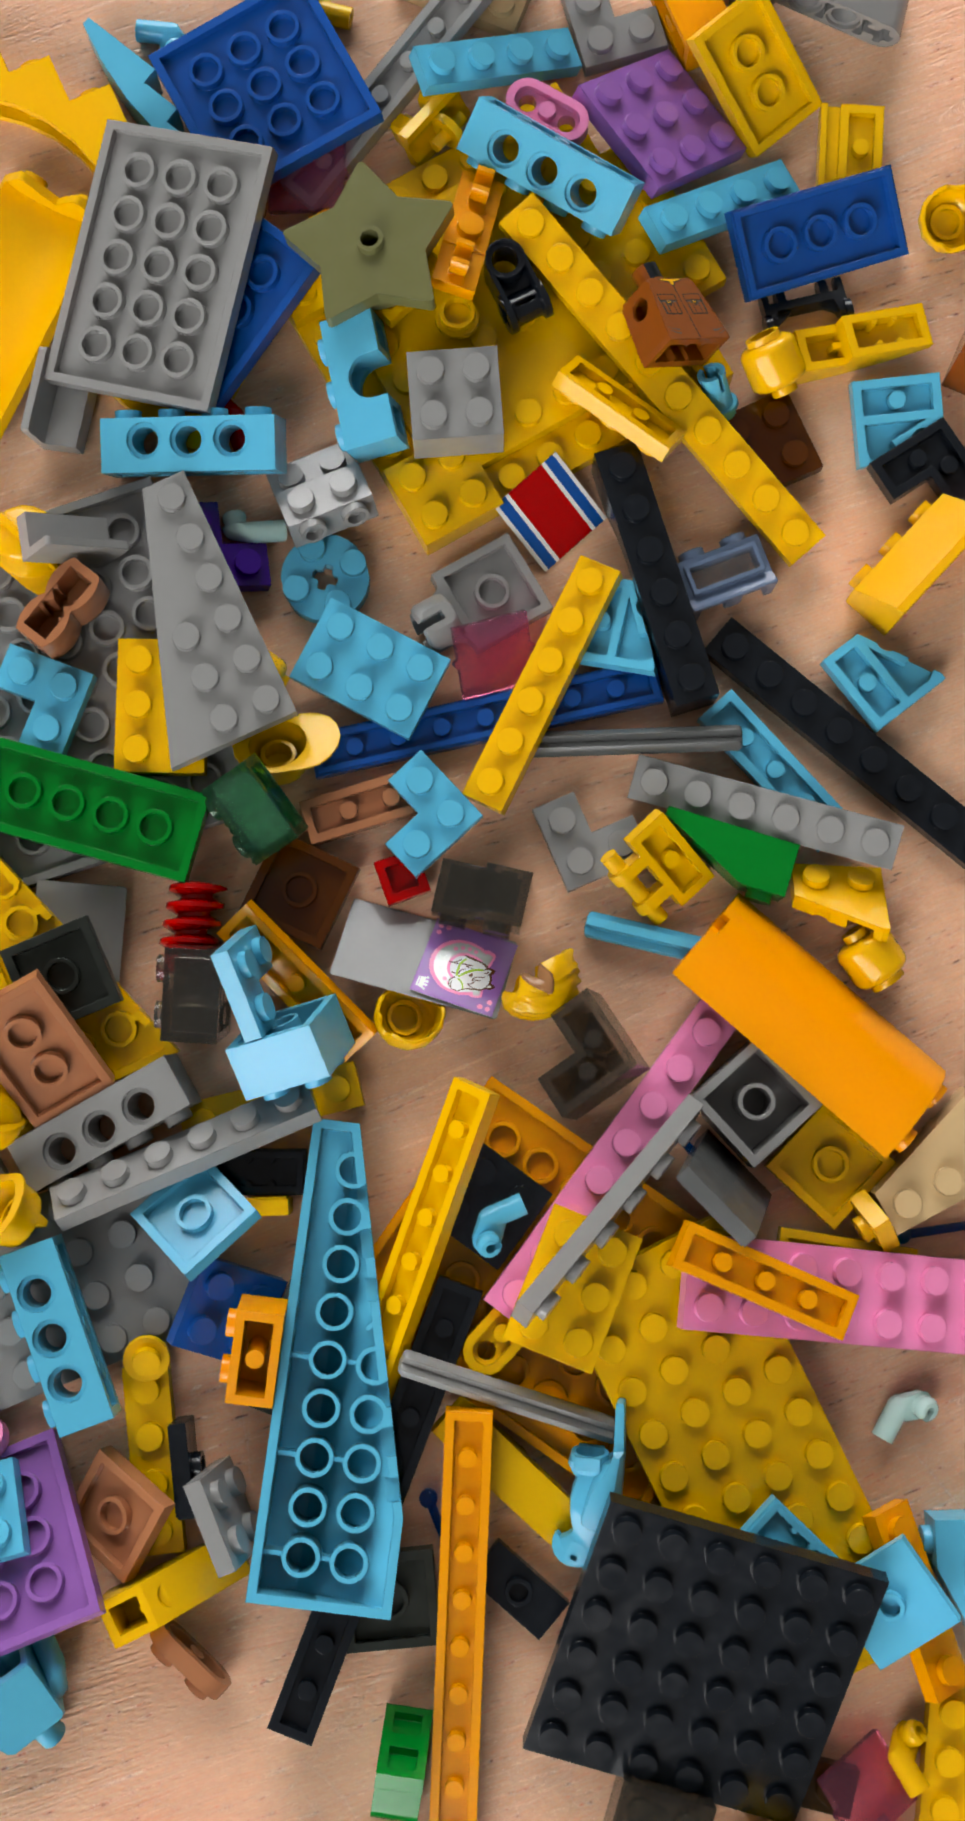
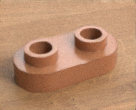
M172 1620L150 1633V1638L153 1642L150 1649L153 1655L163 1665L167 1667L173 1665L186 1677L184 1681L188 1689L199 1699L205 1700L206 1697H209L210 1699L217 1700L231 1685V1678L224 1667L176 1621Z

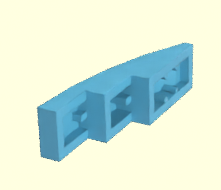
M88 17L83 25L92 49L110 85L136 123L184 132L183 123L177 108L161 96L163 91L156 70Z

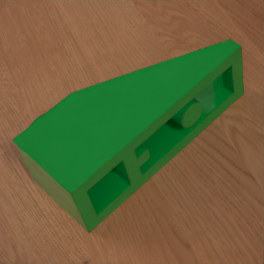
M668 806L664 814L688 844L730 885L737 890L746 892L745 899L757 904L770 906L772 900L778 902L785 897L800 845Z

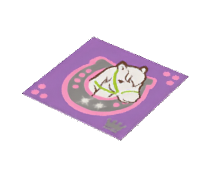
M437 918L410 990L492 1017L518 945Z

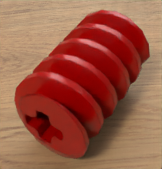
M197 881L173 883L169 886V891L180 897V900L167 902L166 909L177 915V918L164 920L162 926L173 932L174 936L163 937L159 942L161 946L170 950L171 954L157 956L156 962L169 971L212 978L213 975L201 969V965L213 963L210 957L211 954L205 952L204 947L217 945L219 939L208 934L207 930L221 927L222 922L211 916L210 913L211 911L225 908V904L213 898L214 893L228 891V888Z

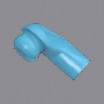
M136 20L135 37L139 43L158 44L162 48L185 35L179 25L174 22Z

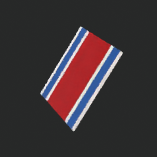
M557 452L552 454L502 498L503 505L495 508L545 572L607 518Z

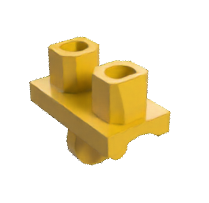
M420 91L417 101L421 110L414 117L407 113H400L391 123L390 128L395 140L405 149L413 166L418 167L427 162L436 152H440L445 145L458 150L456 148L463 134L461 128L470 116L469 108L463 102L460 92L423 97Z

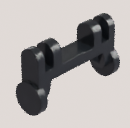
M840 276L832 278L833 291H829L825 280L815 282V295L787 301L785 293L781 292L773 295L774 304H769L768 297L758 299L763 330L775 326L779 327L788 317L819 310L834 313L839 319L841 316L854 314L852 301L846 296Z

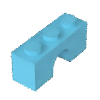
M369 308L332 328L328 326L327 320L319 322L322 339L317 341V346L323 364L329 368L331 381L326 383V390L332 407L337 409L340 424L335 425V434L343 452L346 451L355 460L362 463L410 449L401 406L388 392L374 397L363 396V384L367 376L379 367L392 364L383 321L372 308Z

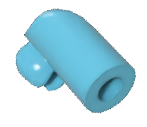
M519 1193L489 1205L479 1212L472 1234L473 1247L481 1256L492 1258L498 1255L502 1249L501 1241L506 1224L528 1214Z

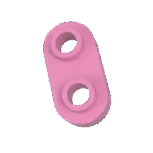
M521 78L508 88L506 93L507 105L578 145L585 140L588 133L589 116L586 108L580 102L534 78ZM524 104H531L535 109L525 112L520 107ZM567 124L572 126L573 130L562 132L559 127Z

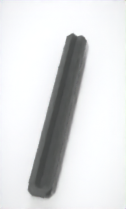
M739 725L546 731L533 758L739 751L743 745L742 728Z

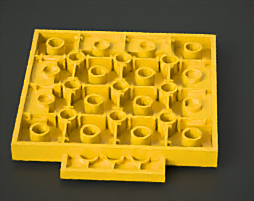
M554 82L553 84L549 85L550 87L562 92L557 82ZM524 104L520 107L525 112L535 109L531 104ZM564 124L559 129L562 132H570L573 130V127ZM587 133L585 140L579 146L631 174L611 148L599 153ZM509 135L503 142V153L508 160L513 161L518 155L519 147L516 139ZM452 147L386 185L399 197L451 201L453 204L462 171L465 170L476 174L477 169L466 162L468 155ZM546 157L541 164V175L549 183H552L557 176V165L551 158ZM495 171L493 180L504 183L507 177ZM584 179L579 186V196L588 205H591L596 198V188L590 180ZM505 185L488 247L496 240L508 239L498 228L499 222L532 193L531 191L528 195H523ZM642 189L622 232L614 236L606 234L604 239L598 238L582 229L581 224L583 220L568 213L566 217H562L549 211L625 301L638 289L632 278L633 272L642 264L651 261L656 262L664 278H689L692 280L704 297L725 286L727 278L703 239L659 255L638 220V216L644 207L676 196L673 190L650 199ZM535 194V196H536V197L541 201V203L543 204V202H544L545 199L542 198V197H540L539 195ZM327 207L326 209H324V210L318 212L317 214H315V215H313V216H316V215H318V214H320V213H322V212H324V211H327V210H329L330 208ZM443 233L442 237L440 238V240L438 241V244H439L440 246H441V244H442V240H443V237H444V233ZM485 259L473 297V301L479 308L480 321L476 331L469 337L455 340L444 336L439 331L435 321V311L440 301L451 294L437 289L433 291L436 303L434 310L414 308L392 329L383 321L392 364L379 367L367 376L363 384V396L374 397L388 392L401 406L410 449L372 459V462L427 556L500 516L495 508L504 504L502 498L555 452H557L571 472L575 474L593 463L594 453L631 442L619 432L605 427L599 418L582 406L568 401L562 392L552 386L558 371L577 354L648 403L535 270L537 278L540 279L549 295L554 314L547 319L544 316H540L520 326V331L514 335L510 334L506 328L497 304L486 285L484 278ZM500 261L494 265V268L501 273H508L513 271L515 266L508 261ZM320 274L288 319L327 383L331 381L329 368L323 364L317 346V341L322 339L319 322L326 320ZM497 345L504 426V452L415 459L406 352ZM718 349L703 366L709 363H721L724 365L726 378L730 386L734 373ZM682 366L702 390L697 379V373L701 369L707 378L704 367Z

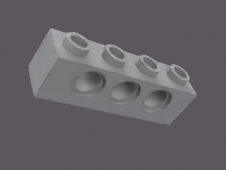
M177 1053L163 1055L16 1139L7 1148L23 1175L26 1184L37 1193L47 1189L50 1192V1187L73 1178L74 1174L86 1167L88 1170H92L115 1160L112 1153L126 1145L129 1151H132L154 1138L151 1130L166 1123L170 1129L193 1116L190 1108L199 1104L202 1100ZM143 1093L150 1095L154 1101L155 1107L150 1117L143 1115L138 1107L139 1098ZM104 1115L110 1117L115 1125V1132L111 1139L104 1137L100 1131L99 1125ZM65 1138L70 1139L75 1146L76 1152L72 1161L67 1160L61 1152V1144Z

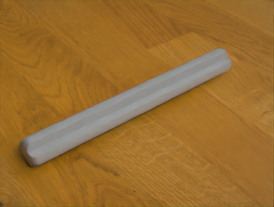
M409 1349L405 1350L400 1358L398 1372L402 1377L599 1441L614 1444V1416Z

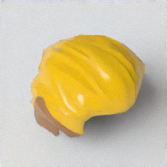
M565 949L560 954L535 966V976L526 972L519 975L513 992L505 990L502 992L503 1009L518 1019L536 1021L554 1017L573 1003V1000L579 996L577 985L582 982L578 976L580 973L578 963L573 957L574 949Z

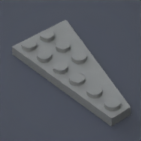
M184 470L142 489L170 765L173 772L298 716L297 710Z

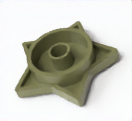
M358 162L333 208L285 229L283 235L288 246L321 274L324 314L328 326L332 328L369 308H372V310H382L398 305L429 311L434 310L436 303L428 257L452 221L455 213L451 201L397 196L365 163Z

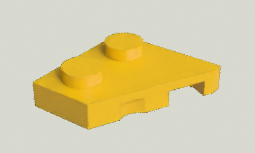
M794 864L789 881L792 908L810 915L822 916L829 922L844 928L847 927L849 921L874 930L872 938L881 942L888 941L891 928L881 868Z

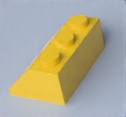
M944 493L932 505L925 500L908 518L907 521L913 526L902 537L899 533L895 532L878 551L883 556L880 562L874 568H871L866 563L848 583L854 590L846 599V602L884 636L965 550L964 500Z

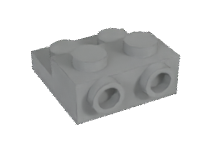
M338 443L287 463V474H266L296 548L309 543H316L326 536L349 527L359 526L367 520L379 516L373 495L358 461L356 462L346 451L343 452Z

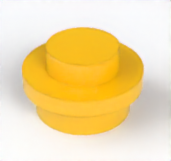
M452 294L440 301L435 311L437 328L444 336L450 339L460 340L469 337L476 331L480 321L477 304L473 300L471 301Z
M142 1335L128 1343L123 1353L125 1371L129 1376L138 1381L148 1382L160 1378L167 1371L170 1364L168 1346L163 1340L153 1335Z

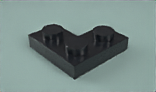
M944 417L870 462L866 468L890 505L928 482L938 498L944 493L965 501V448Z

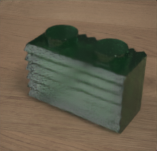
M255 752L202 790L203 796L206 797L205 804L210 814L218 821H224L225 826L233 834L232 840L237 851L245 858H251L252 863L258 865L298 838L309 827Z

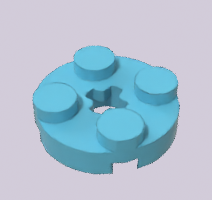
M331 534L316 543H309L298 548L293 547L286 556L282 566L281 582L284 595L296 614L309 622L318 623L331 597L357 611L362 608L368 597L370 576L365 556L352 542L343 537ZM325 569L332 570L333 577L338 579L336 585L328 584L325 590H321L318 588V580L314 577L318 572L323 573Z

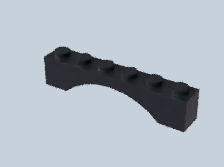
M630 442L594 453L591 472L604 512L617 537L638 596L658 670L659 681L670 715L674 717L713 705L720 692L641 452L636 444Z

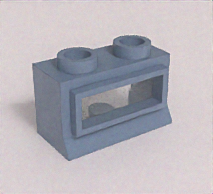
M737 532L723 538L719 542L720 548L704 553L702 547H697L678 556L679 563L677 564L696 621L703 610L723 604L724 608L732 607L740 603L744 595L761 589L763 596L772 593L778 579L771 569L758 534L746 538L744 532Z

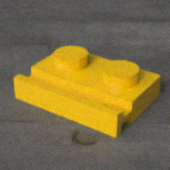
M821 103L818 116L815 186L882 167L885 106L841 104L840 107L828 106V103Z

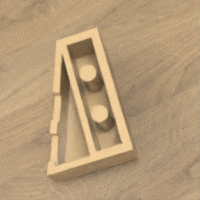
M960 1086L950 1096L951 1099L922 1127V1131L904 1151L897 1154L893 1159L896 1163L868 1193L888 1216L896 1235H900L965 1199V1086Z

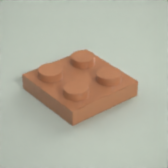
M109 1445L98 1450L76 1492V1497L91 1554L124 1584L135 1579L176 1503L113 1446Z

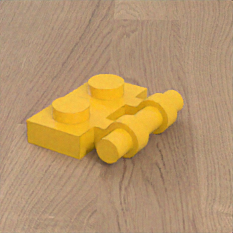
M656 808L623 838L633 851L627 859H622L612 849L607 851L600 860L609 871V879L616 887L624 888L633 899L632 906L641 916H647L654 925H659L667 919L668 913L661 904L669 896L675 903L683 907L715 876L667 816ZM645 868L657 880L649 888H646L637 877Z

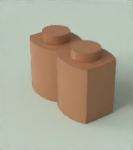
M75 557L62 563L53 572L47 583L45 593L38 595L25 606L18 618L16 629L43 653L56 660L65 655L75 645L80 636L82 625L91 622L102 612L108 602L110 590L97 574Z

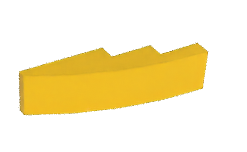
M917 303L841 316L836 324L795 330L793 335L806 365L805 373L796 383L799 385L841 375L930 348L933 345V340L923 304Z
M460 1396L451 1405L477 1407L464 1396ZM445 1413L433 1424L431 1429L443 1443L445 1436ZM493 1422L490 1490L552 1546V1537L555 1530L559 1529L563 1533L572 1528L570 1496L564 1491L560 1483L529 1457L521 1445Z

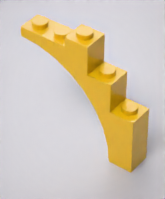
M0 52V120L28 127L55 140L82 160L94 174L107 119L127 122L110 83L100 88H89L82 92L79 97L69 100L49 55L41 59L28 60L19 68L9 72Z

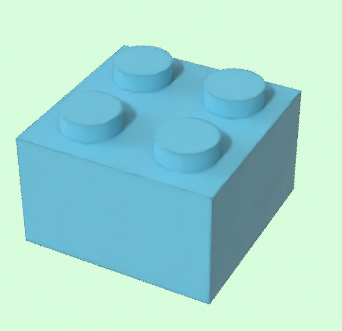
M336 993L278 1010L274 1018L276 1023L262 1038L245 1043L240 1033L226 1048L225 1052L246 1101L262 1096L265 1101L274 1100L287 1094L291 1090L290 1088L305 1084L307 1089H312L332 1079V1073L345 1061L344 1057L355 1044Z

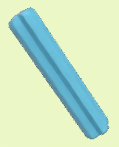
M589 912L584 927V935L587 938L681 960L701 938V936L598 912Z

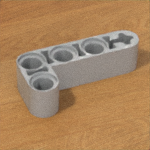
M729 0V6L736 0ZM770 0L772 5L776 2L878 47H889L898 43L909 0Z

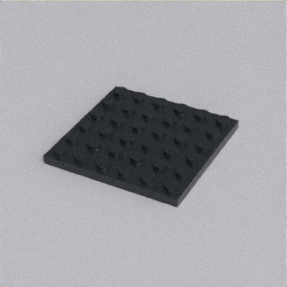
M610 1492L523 1735V1749L774 1821H795L888 1588L889 1580L887 1574L884 1571Z

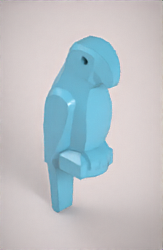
M618 1398L616 1402L613 1452L609 1453L605 1445L579 1443V1445L571 1449L568 1464L575 1475L570 1494L572 1528L563 1533L557 1529L552 1537L554 1555L566 1566L583 1568L609 1493L613 1492L623 1495L626 1458L625 1398Z

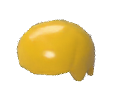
M965 184L943 185L934 190L933 194L929 195L922 204L918 217L921 238L936 252L953 254L965 251Z
M386 990L376 1001L374 1024L380 1036L390 1046L404 1051L426 1047L439 1035L443 1029L446 1009L444 1005Z

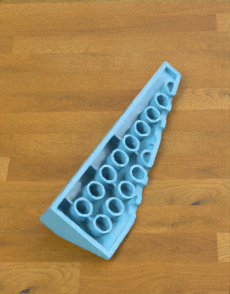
M322 1119V1121L313 1124L245 1603L391 1620L403 1526V1511L361 1128L359 1123Z

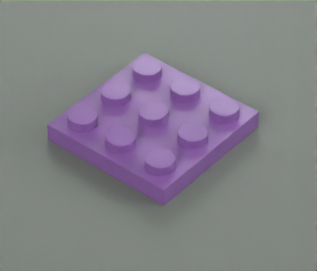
M669 49L578 85L572 96L573 99L580 102L586 108L589 121L632 176L645 182L643 190L650 199H654L738 161L747 149L735 134L733 128L724 120L709 101L707 95L701 91Z

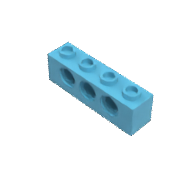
M479 96L456 148L468 155L466 162L470 166L477 169L478 165H482L496 170V172L507 177L504 184L512 190L523 195H528L530 191L545 199L543 205L549 211L562 217H566L568 213L583 220L581 224L582 229L601 239H604L606 234L614 236L622 232L645 185V182L493 96ZM509 135L516 139L519 147L518 155L513 161L508 160L503 153V142ZM546 157L551 158L557 165V176L552 183L544 180L541 175V164ZM584 179L590 180L596 188V198L591 205L584 203L579 196V186Z
M211 407L210 414L202 413L201 416H185V411L182 409H159L158 417H142V411L117 410L115 411V418H100L101 473L116 478L170 477L183 470L186 476L287 474L286 419L272 414L271 407H245V414L228 415L227 408ZM242 429L245 434V443L239 451L232 452L229 446L230 437L235 431ZM198 430L201 435V445L197 451L189 453L186 446L187 438L192 432ZM151 432H155L158 437V445L152 453L147 454L144 449L145 438Z
M62 1234L0 1256V1286L5 1294H11L16 1309L12 1312L13 1325L17 1335L20 1338H26L31 1353L27 1357L28 1369L35 1383L41 1382L46 1400L42 1402V1408L49 1427H56L59 1438L114 1418L122 1409ZM35 1279L44 1280L50 1286L51 1297L47 1303H40L33 1298L31 1285ZM49 1324H57L64 1329L66 1333L64 1347H55L48 1342L46 1329ZM64 1369H72L80 1375L82 1380L80 1391L72 1392L63 1386L61 1374Z

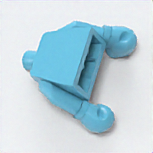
M55 1635L0 1657V1751L7 1755L17 1754L33 1740L39 1742L46 1749L52 1748L62 1739L65 1733V1725L60 1719H62L65 1713L63 1695L68 1689L65 1658Z

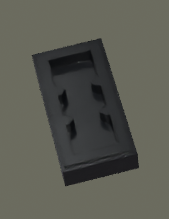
M257 1148L219 1164L216 1168L242 1195H303L308 1163V1148Z
M194 1415L177 1417L167 1427L174 1502L176 1503L175 1513L178 1520L195 1518L183 1486L206 1468L204 1452L197 1451Z
M499 1537L488 1549L486 1594L540 1640L569 1605V1599Z

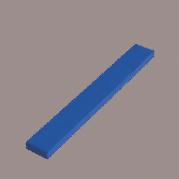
M601 669L574 675L548 729L663 704L664 698L658 672L656 677ZM513 689L427 708L410 741L372 721L339 727L341 734L339 746L329 759L314 767L316 779H325L410 760L420 750L429 756L487 743Z

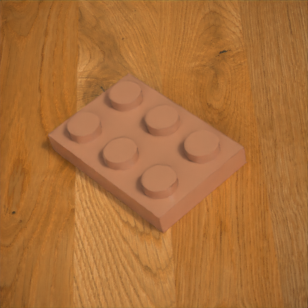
M38 969L0 990V1083L35 1129L114 1084L115 1075Z

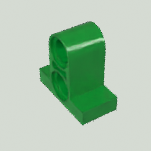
M387 1703L370 1817L396 1821H418L433 1710Z

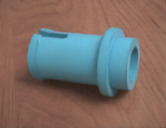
M721 363L706 364L703 367L707 378L704 371L700 369L697 373L698 382L706 396L724 417L730 420L735 416L739 403L737 396L730 391L725 367Z

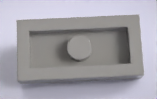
M40 346L21 422V431L44 450L84 454L97 393L52 385L43 379L51 349Z
M23 512L17 517L23 562L62 564L75 557L86 566L105 567L129 550L126 540L110 539L107 518Z

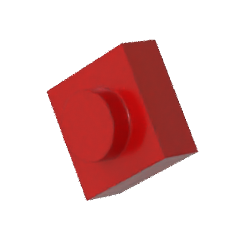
M395 855L374 862L389 907L431 892L425 872L416 879Z

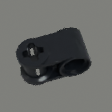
M506 238L496 240L490 244L485 254L484 278L510 334L518 333L520 326L540 316H544L546 319L553 316L554 312L549 295L540 279L537 278L520 244ZM500 261H508L515 266V269L508 273H501L494 268V265Z

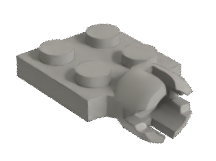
M506 533L431 574V582L436 591L431 597L412 607L410 618L417 635L424 633L426 640L422 641L424 646L441 653L457 643H467L476 655L550 614L553 606L510 535Z

